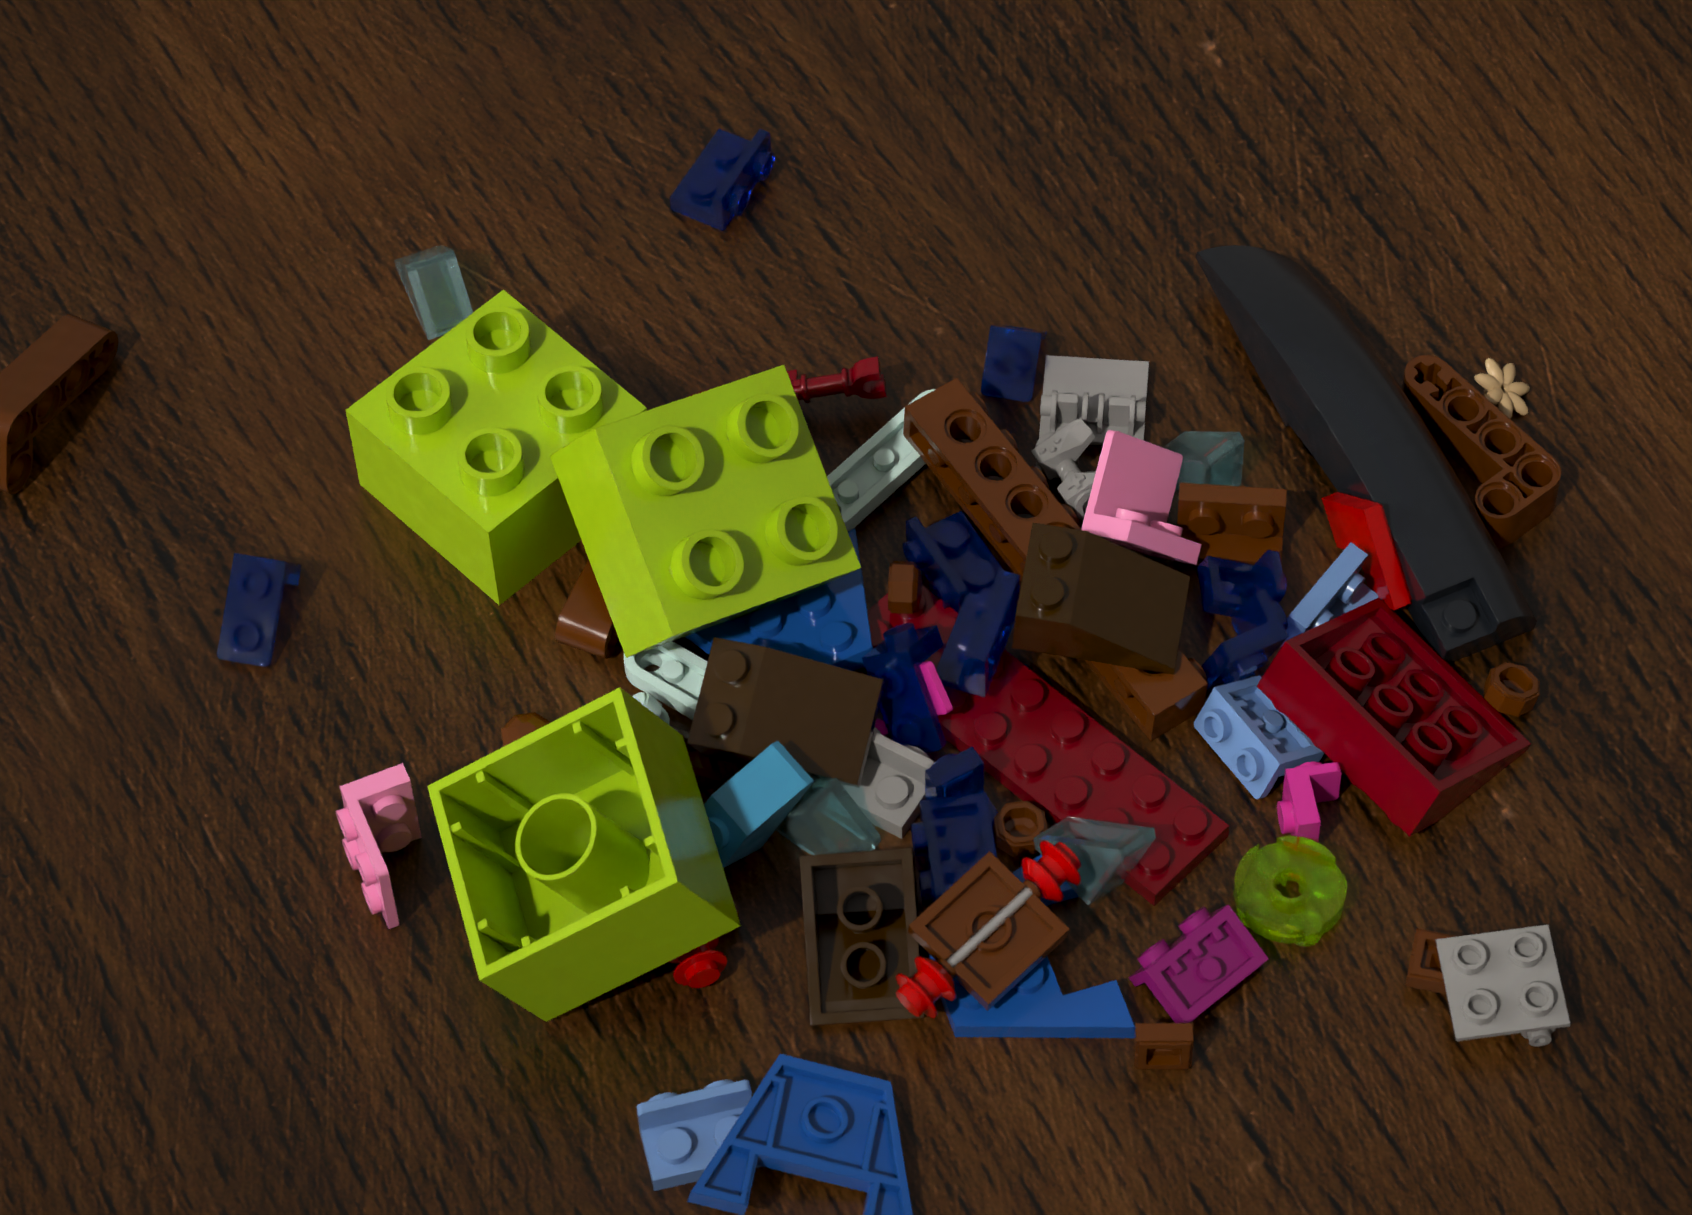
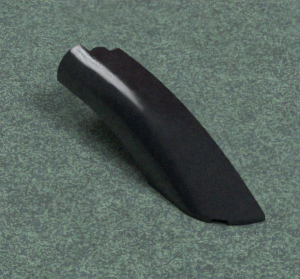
M1230 245L1198 251L1196 259L1285 426H1291L1338 492L1382 504L1412 599L1410 600L1411 604L1406 605V608L1424 641L1442 659L1450 664L1534 630L1537 622L1535 616L1442 450L1383 361L1323 285L1298 263L1263 248Z

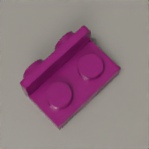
M1229 905L1211 913L1203 906L1178 925L1183 934L1170 945L1164 939H1161L1137 957L1142 967L1128 978L1135 987L1146 983L1174 1023H1190L1269 959Z

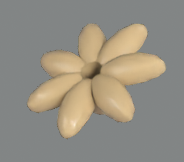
M1486 359L1485 365L1488 374L1480 373L1475 375L1476 382L1485 388L1484 396L1495 406L1498 405L1499 410L1510 419L1512 418L1513 410L1520 415H1526L1528 407L1520 396L1528 393L1530 388L1524 382H1513L1516 374L1514 364L1507 363L1501 370L1499 364L1494 359Z

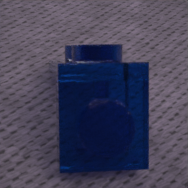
M913 623L898 625L884 632V640L862 657L869 676L883 679L886 682L879 708L890 739L903 746H915L925 753L939 751L946 745V739L920 664L944 644L937 625L915 629Z

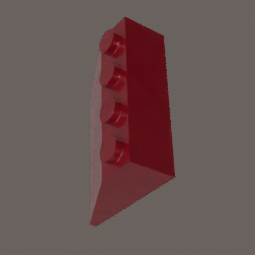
M1380 598L1374 599L1286 640L1257 684V687L1272 701L1274 707L1279 712L1285 714L1333 762H1338L1340 769L1348 776L1351 783L1369 796L1386 813L1388 819L1400 827L1409 837L1445 817L1525 753L1531 745L1515 727Z

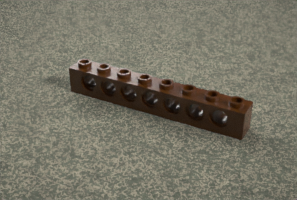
M958 378L949 381L905 406L903 436L918 452L920 457L1021 582L1033 523L1081 530L1079 519L1073 509L1066 503L1062 505L1050 492L1047 479L1041 470L1036 466L1030 467L1019 454L1018 446L1013 436L1006 429H999L988 416V410L981 397L974 391L969 393ZM958 439H968V440H971L972 442H970V443H961V442H958V441H956V440H958ZM989 476H998V477H1001V478H1003V479H1002V480L995 481V480H990V479H988V478H986V477H989ZM1025 513L1030 514L1034 517L1026 519L1021 518L1017 515ZM1179 648L1174 675L1166 673L1149 674L1142 669L1085 660L1150 742L1196 715L1204 706L1208 686L1207 676L1201 665L1194 658L1187 659Z

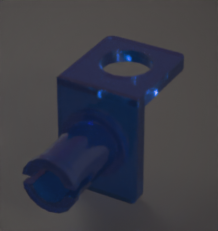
M1003 324L990 325L981 393L999 398L1030 401L1033 397L1041 341L1046 339L1047 331Z

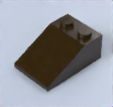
M1033 523L1015 615L1012 648L1174 675L1190 576L1090 532Z
M714 637L687 743L705 757L747 765L768 746L779 741L811 778L860 788L886 682L880 678L768 647Z
M902 848L799 856L811 1026L924 1018V1013L920 1017L911 1014L902 1005L895 993L900 988L896 981V975L901 973L911 978L918 972L914 959L917 956L921 957L920 944L908 933L909 925L919 916L913 849Z

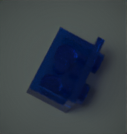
M1264 589L1254 593L1231 619V623L1238 636L1221 643L1202 664L1201 667L1208 680L1207 689L1222 682L1228 684L1256 676L1254 670L1268 663V658L1289 637L1286 632L1288 622L1282 607L1277 601H1271Z

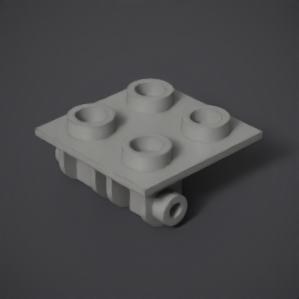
M1046 355L1043 395H1041L1039 438L1049 432H1058L1076 419H1082L1095 434L1094 440L1089 445H1103L1108 430L1119 431L1144 441L1149 361Z
M1548 925L1436 939V947L1456 1041L1521 1033L1524 1038L1529 1040L1531 1046L1538 1047L1551 1042V1034L1555 1031V1028L1570 1026Z

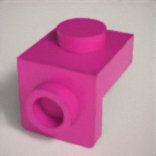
M1306 762L1298 765L1296 768L1285 769L1283 801L1277 802V814L1281 833L1291 834L1295 854L1317 851L1321 821L1316 803L1338 799L1342 775L1338 762L1325 764Z

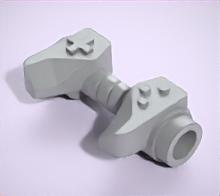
M1076 419L1058 432H1049L1041 436L1032 450V454L1037 461L1036 467L1041 470L1048 480L1054 478L1062 480V483L1057 488L1064 502L1073 509L1077 517L1083 521L1096 471L1081 472L1078 464L1080 455L1094 440L1095 434L1082 419Z

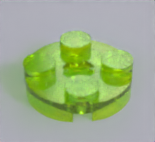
M1290 835L1277 837L1276 843L1268 844L1260 849V844L1251 848L1241 859L1235 874L1234 898L1237 906V917L1244 926L1251 928L1257 934L1272 941L1295 943L1304 947L1312 946L1319 942L1322 934L1331 930L1338 922L1345 906L1347 882L1345 875L1343 874L1342 876L1341 870L1336 865L1335 856L1329 849L1316 841ZM1288 880L1299 883L1298 892L1302 895L1287 898L1282 896L1281 892L1276 890L1275 887L1279 883L1286 887Z

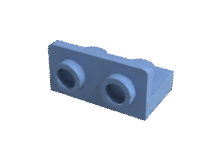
M1350 542L1290 613L1275 643L1282 647L1286 640L1379 598L1376 592L1363 584L1365 578L1359 574L1368 554Z
M1260 675L1214 687L1194 721L1195 729L1255 799L1267 797L1278 777L1285 775V769L1296 768L1298 765L1306 762H1319L1324 755V752L1317 748L1285 714L1279 712L1274 707L1272 701L1257 687L1262 678Z
M719 1080L707 1085L704 1089L679 1095L676 1093H662L652 1097L648 1102L640 1103L636 1106L639 1131L654 1191L699 1180L752 1098L749 1080L737 1082Z

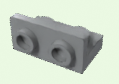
M874 728L860 788L812 778L814 782L808 789L809 793L903 839L936 791L935 762L921 749L912 745L903 746L883 736L877 728Z

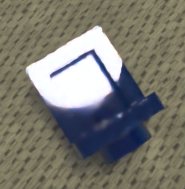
M1267 550L1254 565L1207 556L1197 567L1205 612L1261 622L1275 605L1283 599L1286 593L1287 579L1282 571L1278 551Z
M973 746L957 755L947 754L935 761L929 769L925 770V806L952 844H958L994 826V817L998 813L984 793V762Z

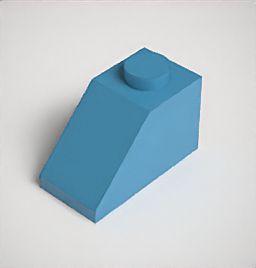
M779 741L772 743L714 792L704 804L723 868L759 850L814 782Z

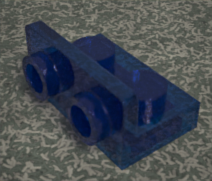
M718 129L670 196L671 210L724 231L735 215L740 216L748 205L751 191L758 181L766 180L772 171L775 155L771 152L770 132L759 129L754 138L749 141Z
M962 511L924 528L916 516L906 521V542L902 544L905 558L907 561L916 562L919 569L922 570L929 580L930 591L942 600L944 609L951 607L969 621L1015 598V585Z
M999 569L991 589L983 587L980 594L970 592L966 595L936 669L943 686L982 697L986 696L1015 623L1020 575Z
M986 793L920 800V822L911 823V836L914 855H925L927 870L918 871L922 904H933L989 851L996 858L997 853Z

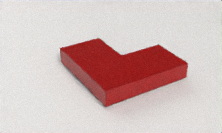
M1341 492L1321 498L1337 548L1345 549L1352 542L1368 554L1362 566L1368 587L1376 592L1379 598L1392 610L1411 604L1410 592L1382 504Z

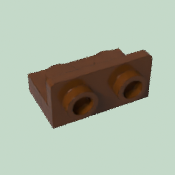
M1180 483L1177 526L1183 528L1182 538L1202 544L1197 564L1279 569L1282 563L1287 489Z

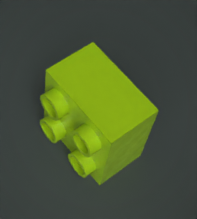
M502 290L345 411L360 485L500 606L581 541L550 455L594 428L647 411V407L510 294Z
M785 365L594 428L550 455L626 658L752 613L807 590L825 585L861 568Z
M621 687L427 786L479 981L545 1022L741 926L683 735Z

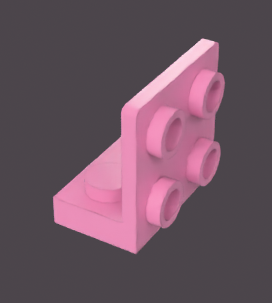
M1108 430L1099 457L1081 530L1151 557L1196 565L1202 544L1182 538L1183 528L1167 523L1183 456L1119 431Z
M403 763L340 786L344 808L336 811L340 828L345 839H342L347 858L353 871L359 869L364 882L361 883L362 891L372 915L382 912L389 929L400 924L389 872L381 853L384 851H398L406 847L411 841L422 838L411 781Z

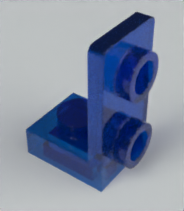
M234 553L217 650V657L219 659L268 667L271 664L284 585L298 586L302 565Z

